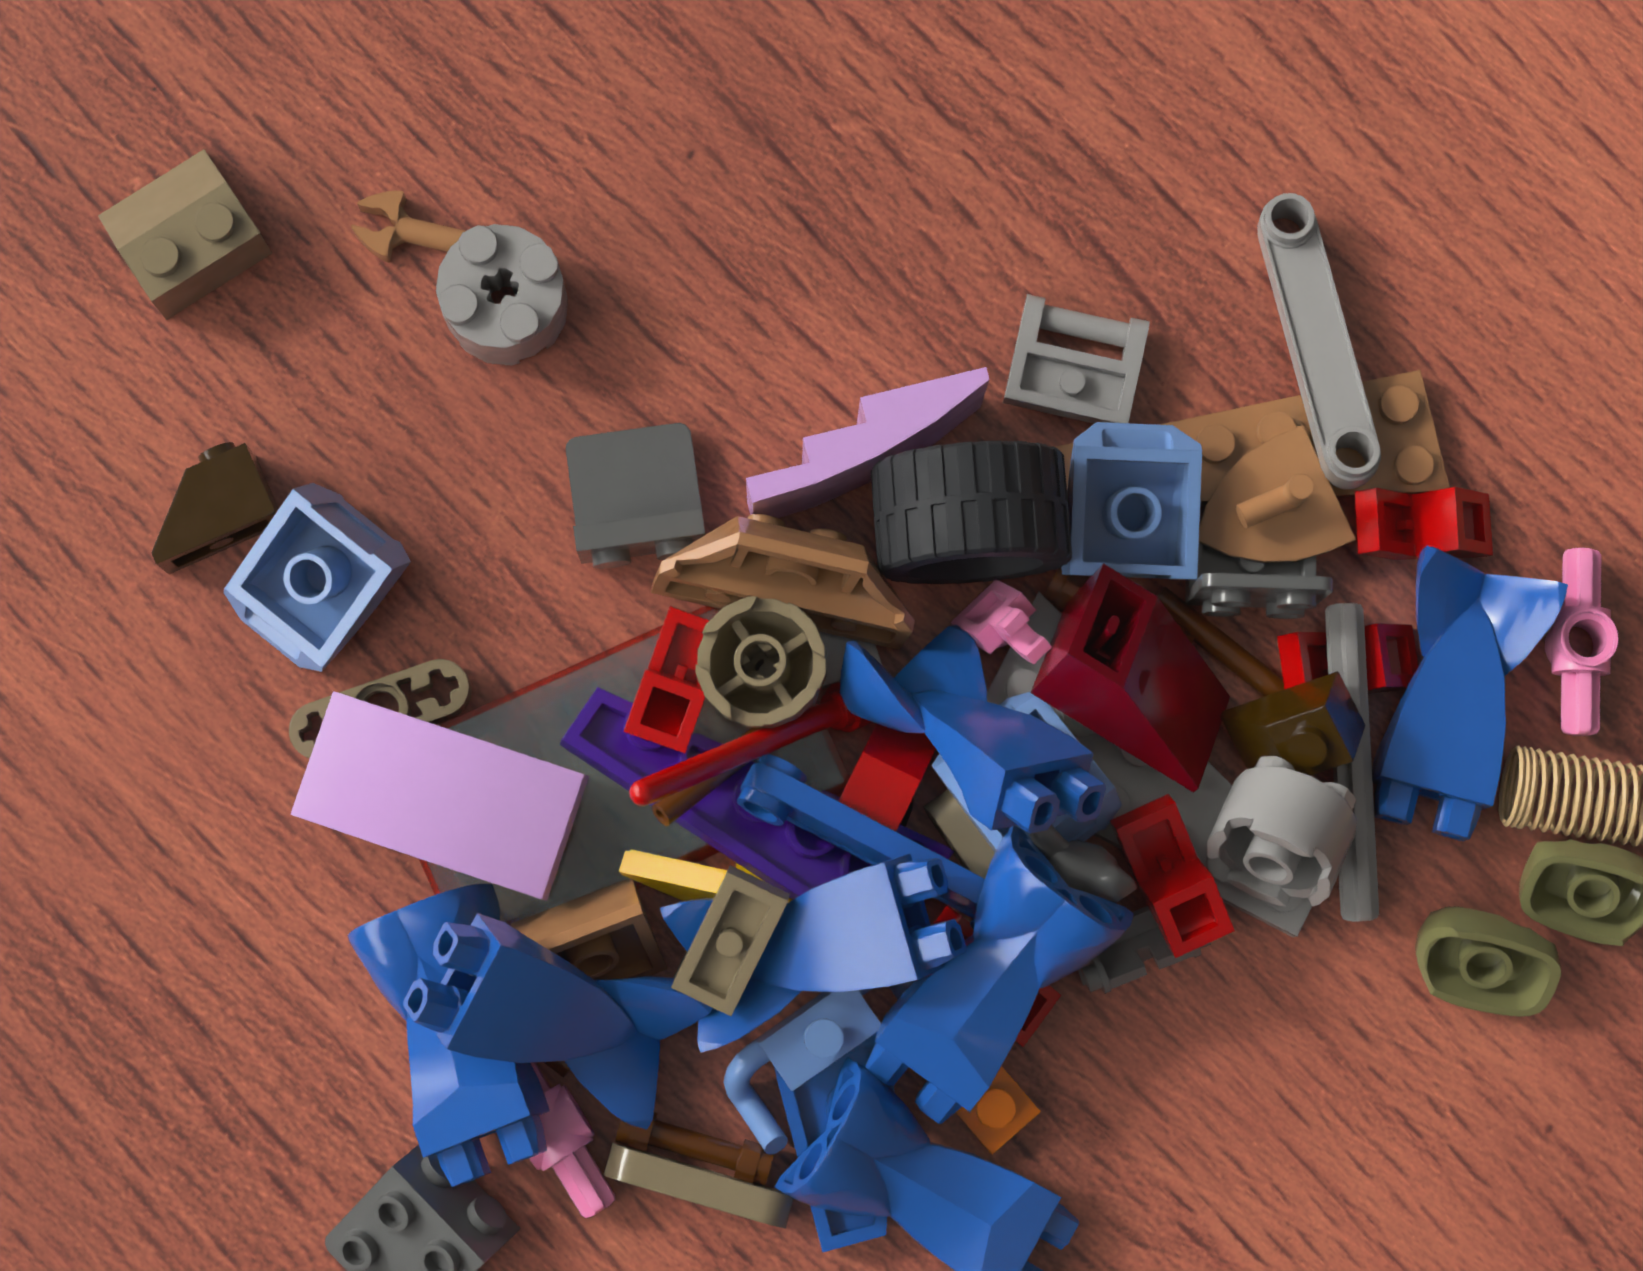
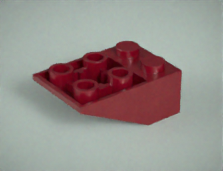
M1103 563L1066 603L1050 642L1052 648L1046 652L1030 693L1194 793L1199 789L1222 722L1220 716L1222 711L1227 708L1230 695L1161 600L1153 593Z

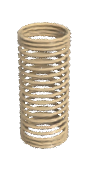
M1520 745L1515 746L1507 757L1501 778L1499 792L1500 820L1505 827L1510 825L1511 828L1517 827V829H1522L1528 825L1529 829L1533 831L1539 826L1542 833L1551 829L1553 834H1557L1562 830L1565 836L1573 832L1576 838L1585 835L1590 840L1596 836L1599 842L1607 838L1610 843L1619 840L1621 845H1625L1630 841L1633 847L1638 846L1640 843L1643 846V800L1639 816V834L1636 840L1634 839V830L1640 806V789L1643 784V765L1640 764L1634 767L1631 762L1623 765L1620 761L1611 763L1608 759L1600 762L1597 757L1589 760L1585 755L1577 758L1575 754H1570L1566 757L1563 752L1555 755L1551 750L1543 753L1540 748L1534 750L1532 747L1527 749L1526 746L1522 748ZM1550 756L1551 761L1547 764V757ZM1562 758L1563 761L1559 766L1558 759ZM1573 760L1574 764L1570 768L1569 761ZM1581 762H1585L1583 769L1581 768ZM1592 764H1596V765H1597L1596 768L1594 769V771H1593V768H1592ZM1607 765L1608 769L1604 772L1603 767ZM1619 767V771L1616 774L1615 768ZM1542 768V785L1538 801V811L1533 823L1532 812L1537 793L1538 777ZM1630 769L1631 772L1627 776L1626 770ZM1553 771V787L1549 804V814L1547 821L1544 825V810L1547 799L1548 783L1551 773ZM1565 771V786L1561 801L1560 818L1555 827L1559 786ZM1638 771H1642L1640 776H1638ZM1576 773V789L1572 804L1571 821L1567 828L1566 817L1570 803L1571 785ZM1587 775L1588 788L1583 807L1582 825L1578 831L1577 820L1580 813L1583 784ZM1599 775V790L1594 810V825L1591 832L1589 833V820L1591 817L1593 806L1594 786ZM1610 778L1611 789L1605 813V828L1601 834L1600 824L1605 805L1606 785ZM1622 778V792L1617 810L1616 831L1612 837L1611 827L1616 810L1617 788ZM1633 780L1634 791L1628 813L1627 834L1623 839L1622 830L1628 809L1629 787Z

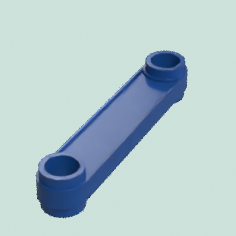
M766 754L751 766L740 787L742 792L737 799L738 804L748 813L777 826L783 825L787 820L871 865L911 854L912 860L941 859L948 881L947 893L933 898L971 917L970 926L974 930L976 907L984 878L806 785L807 776L799 768L782 758Z

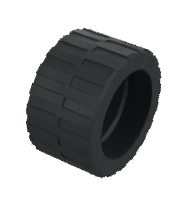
M1027 441L960 442L904 451L900 454L888 456L884 460L878 461L872 467L871 484L877 566L886 579L910 584H964L999 581L1055 570L1066 565L1072 559L1064 454L1053 446L1050 447L1046 444L1030 443Z

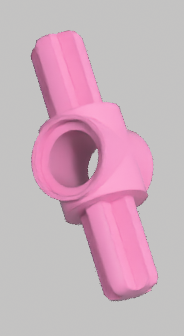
M1573 548L1565 550L1563 554L1562 583L1568 584L1562 608L1546 635L1545 652L1551 663V673L1561 676L1562 732L1572 736H1591L1597 734L1600 730V676L1610 675L1611 657L1618 646V631L1611 620V610L1601 607L1600 552L1590 548ZM1572 627H1580L1591 636L1593 651L1590 657L1580 656L1572 649L1569 643V632Z
M532 1062L531 1065L540 1081L550 1111L539 1115L544 1129L547 1151L529 1159L537 1170L542 1169V1171H545L552 1166L581 1216L584 1218L592 1217L615 1201L614 1192L585 1146L593 1141L592 1137L595 1134L565 1085L561 1087L558 1084L550 1088L537 1064Z

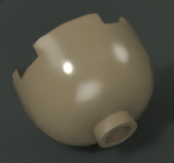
M749 596L724 606L705 625L702 632L704 636L698 648L695 673L706 699L726 719L748 728H776L800 718L816 702L827 677V650L817 626L798 606L789 602L787 604L777 599H759L757 596Z

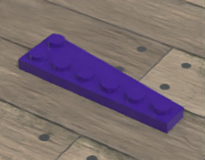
M599 687L591 695L559 744L628 791L631 785L641 778L722 745V743L700 733H693L686 753H682L623 732L633 703ZM753 761L745 765L674 821L763 881L790 893L789 898L792 900L812 888L871 866V864L787 820L783 825L777 826L760 820L744 810L738 804L737 799L742 792L740 787L751 766L755 764ZM825 790L821 792L836 801L840 799V797ZM899 825L896 831L948 860L954 853V850L902 825Z

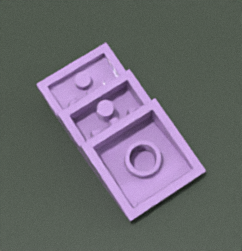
M984 367L860 397L857 425L803 437L801 465L746 478L747 503L750 515L765 514L780 518L816 507L870 483L872 467L878 461H882L891 455L903 453L904 451L934 445L981 408L990 380L987 368Z
M333 691L290 815L547 901L589 776Z

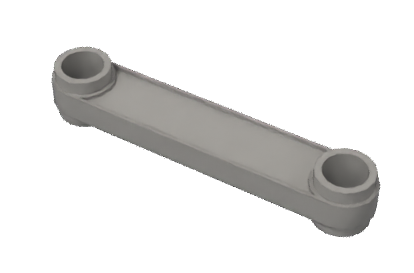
M1283 193L1274 197L1264 206L1257 225L1258 239L1321 469L1333 486L1341 489H1355L1365 485L1374 476L1381 460V449L1314 209L1303 196L1294 193ZM1283 218L1289 219L1296 223L1301 231L1297 233L1282 232L1274 226L1272 221ZM1341 448L1356 450L1362 455L1365 466L1351 468L1339 461L1336 450Z

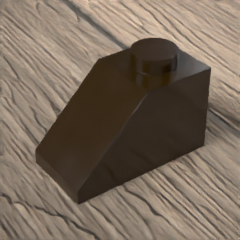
M227 442L211 447L199 455L200 463L185 469L151 552L156 565L166 573L172 574L262 534L278 511L279 507L258 459L246 443L235 447L233 442Z
M1338 671L1224 710L1220 716L1247 769L1254 768L1260 757L1277 756L1289 762L1295 771L1310 776L1353 762L1366 726Z

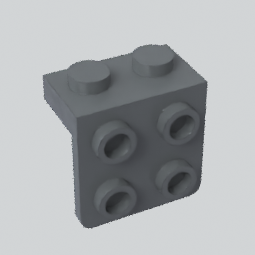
M673 423L578 436L568 441L566 444V457L576 526H573L576 551L581 564L593 563V568L595 569L616 568L630 564L631 557L656 554L658 560H665L705 536L691 431L685 424Z
M1199 543L1197 580L1186 579L1185 602L1188 605L1202 606V614L1205 616L1241 615V607L1266 608V617L1298 619L1305 617V609L1316 608L1317 604L1333 592V578L1316 576V556L1296 562L1261 563L1231 557Z
M418 1144L395 1163L326 1236L325 1246L329 1253L347 1271H477L521 1228L506 1214L503 1206L496 1199L489 1196L475 1180L452 1187L440 1166L437 1155L423 1158Z

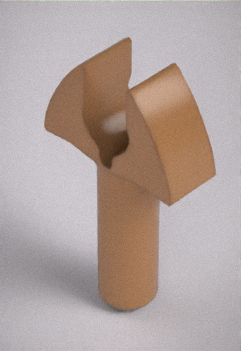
M403 191L382 192L357 202L361 212L384 215L389 218L393 227L386 226L381 231H371L365 227L351 225L358 240L372 254L388 263L391 261L393 248L405 242L448 252L450 247L466 231L410 218L404 210L407 199Z

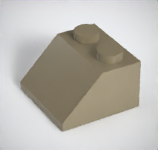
M204 149L98 215L126 264L151 302L166 320L272 254L262 235Z

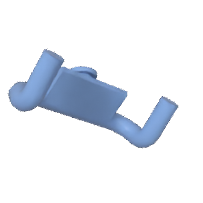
M916 980L889 986V988L898 1000ZM872 989L848 992H822L749 1043L735 1055L728 1065L723 1081L726 1094L765 1153L772 1155L781 1151L786 1146L788 1138L751 1085V1077L759 1068L771 1061L789 1089L794 1091L878 1032L881 1023L863 998V995Z

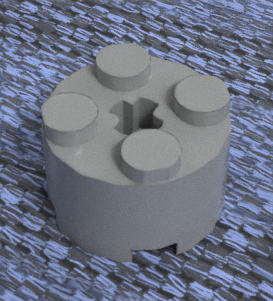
M498 224L490 226L477 225L462 233L459 240L450 247L439 266L436 286L439 305L450 332L467 353L486 363L512 366L519 364V360L532 357L546 347L548 349L555 343L566 323L568 296L557 257L540 237L518 226ZM502 287H512L514 295H516L515 297L510 295L504 296L501 304H494L491 296L494 291H500Z
M1260 757L1254 768L1244 770L1235 779L1207 840V856L1210 860L1219 857L1230 868L1226 880L1254 898L1286 907L1291 896L1309 897L1312 906L1320 905L1330 896L1355 837L1357 818L1353 813V808L1356 804V798L1345 786L1333 782L1322 783L1310 775L1295 771L1289 762L1280 757Z

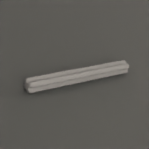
M1339 603L1329 605L1325 610L1328 674L1336 671L1340 673L1366 725L1354 761L1333 768L1334 783L1348 788L1356 798L1353 813L1357 818L1356 834L1339 872L1340 913L1343 920L1360 922L1377 919L1379 915L1364 610L1361 604Z

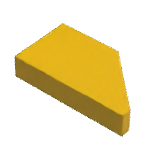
M630 849V852L625 851L618 872L625 877L677 899L688 901L714 898L727 870Z

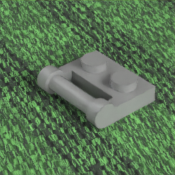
M1027 294L1003 403L1093 424L1096 422L1129 423L1150 321L1131 317L1129 323L1046 305V298ZM1039 329L1123 347L1121 361L1036 342Z

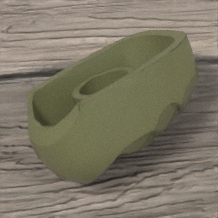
M1572 839L1567 841L1537 842L1527 859L1520 878L1519 897L1521 908L1532 920L1564 934L1589 942L1623 946L1625 942L1643 928V858L1630 851L1603 843L1589 844Z
M1447 906L1430 912L1417 934L1415 944L1416 957L1426 986L1431 995L1448 1003L1499 1015L1531 1016L1540 1013L1547 1007L1557 989L1561 977V965L1556 945L1538 935L1531 928L1521 927L1500 915L1459 906Z

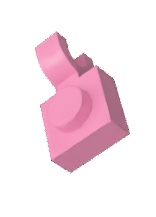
M994 580L951 622L952 625H958L974 639L977 647L989 654L996 648L1009 644L1021 657L1034 665L1052 648L1043 636L1037 634L1027 624L1030 620L1029 617L1036 609L1022 592L998 580Z

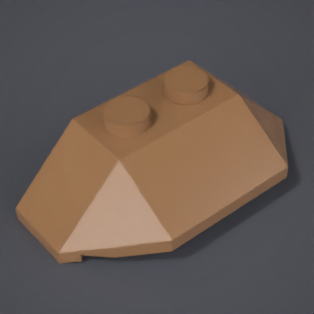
M752 514L747 518L736 516L666 558L658 568L651 589L653 594L719 609L749 596H757L759 599H777L788 604L789 602L798 606L815 623L819 632L900 650L913 632L915 621L863 545L847 542L845 535L834 530L813 529L808 533L787 528L782 520L765 514Z

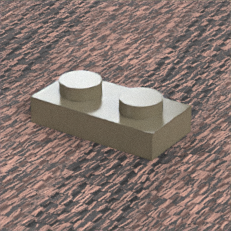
M730 865L675 976L671 988L732 1016L788 903L790 893Z

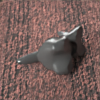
M1052 824L1045 831L1029 834L1036 847L1071 888L1093 894L1117 903L1138 888L1136 881L1119 867L1116 858L1100 845L1081 840L1068 842Z

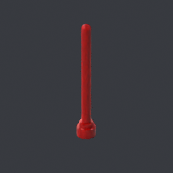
M839 681L828 687L820 704L810 707L800 718L776 728H760L641 778L631 785L629 795L636 805L647 806L829 727L844 732H853L873 722L855 716L848 711L840 694Z

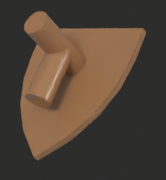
M1303 425L1277 435L1246 453L1220 481L1205 506L1199 525V543L1231 557L1261 563L1296 562L1327 553L1356 540L1331 484L1321 469L1318 456Z

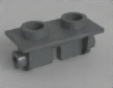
M1146 906L1132 912L1134 913L1132 923L1127 931L1110 947L1080 968L1078 973L1083 986L1086 985L1090 993L1102 989L1104 994L1111 992L1113 988L1147 975L1143 963L1146 960L1153 958L1160 970L1190 957L1196 958L1201 956V948L1211 945V942L1175 958L1149 907Z

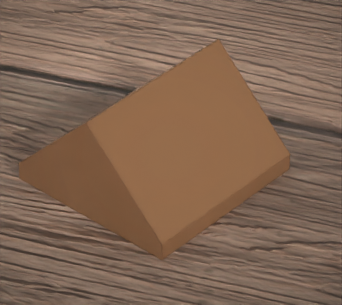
M630 878L511 923L513 928L573 964L594 980L645 977L667 969L634 881Z

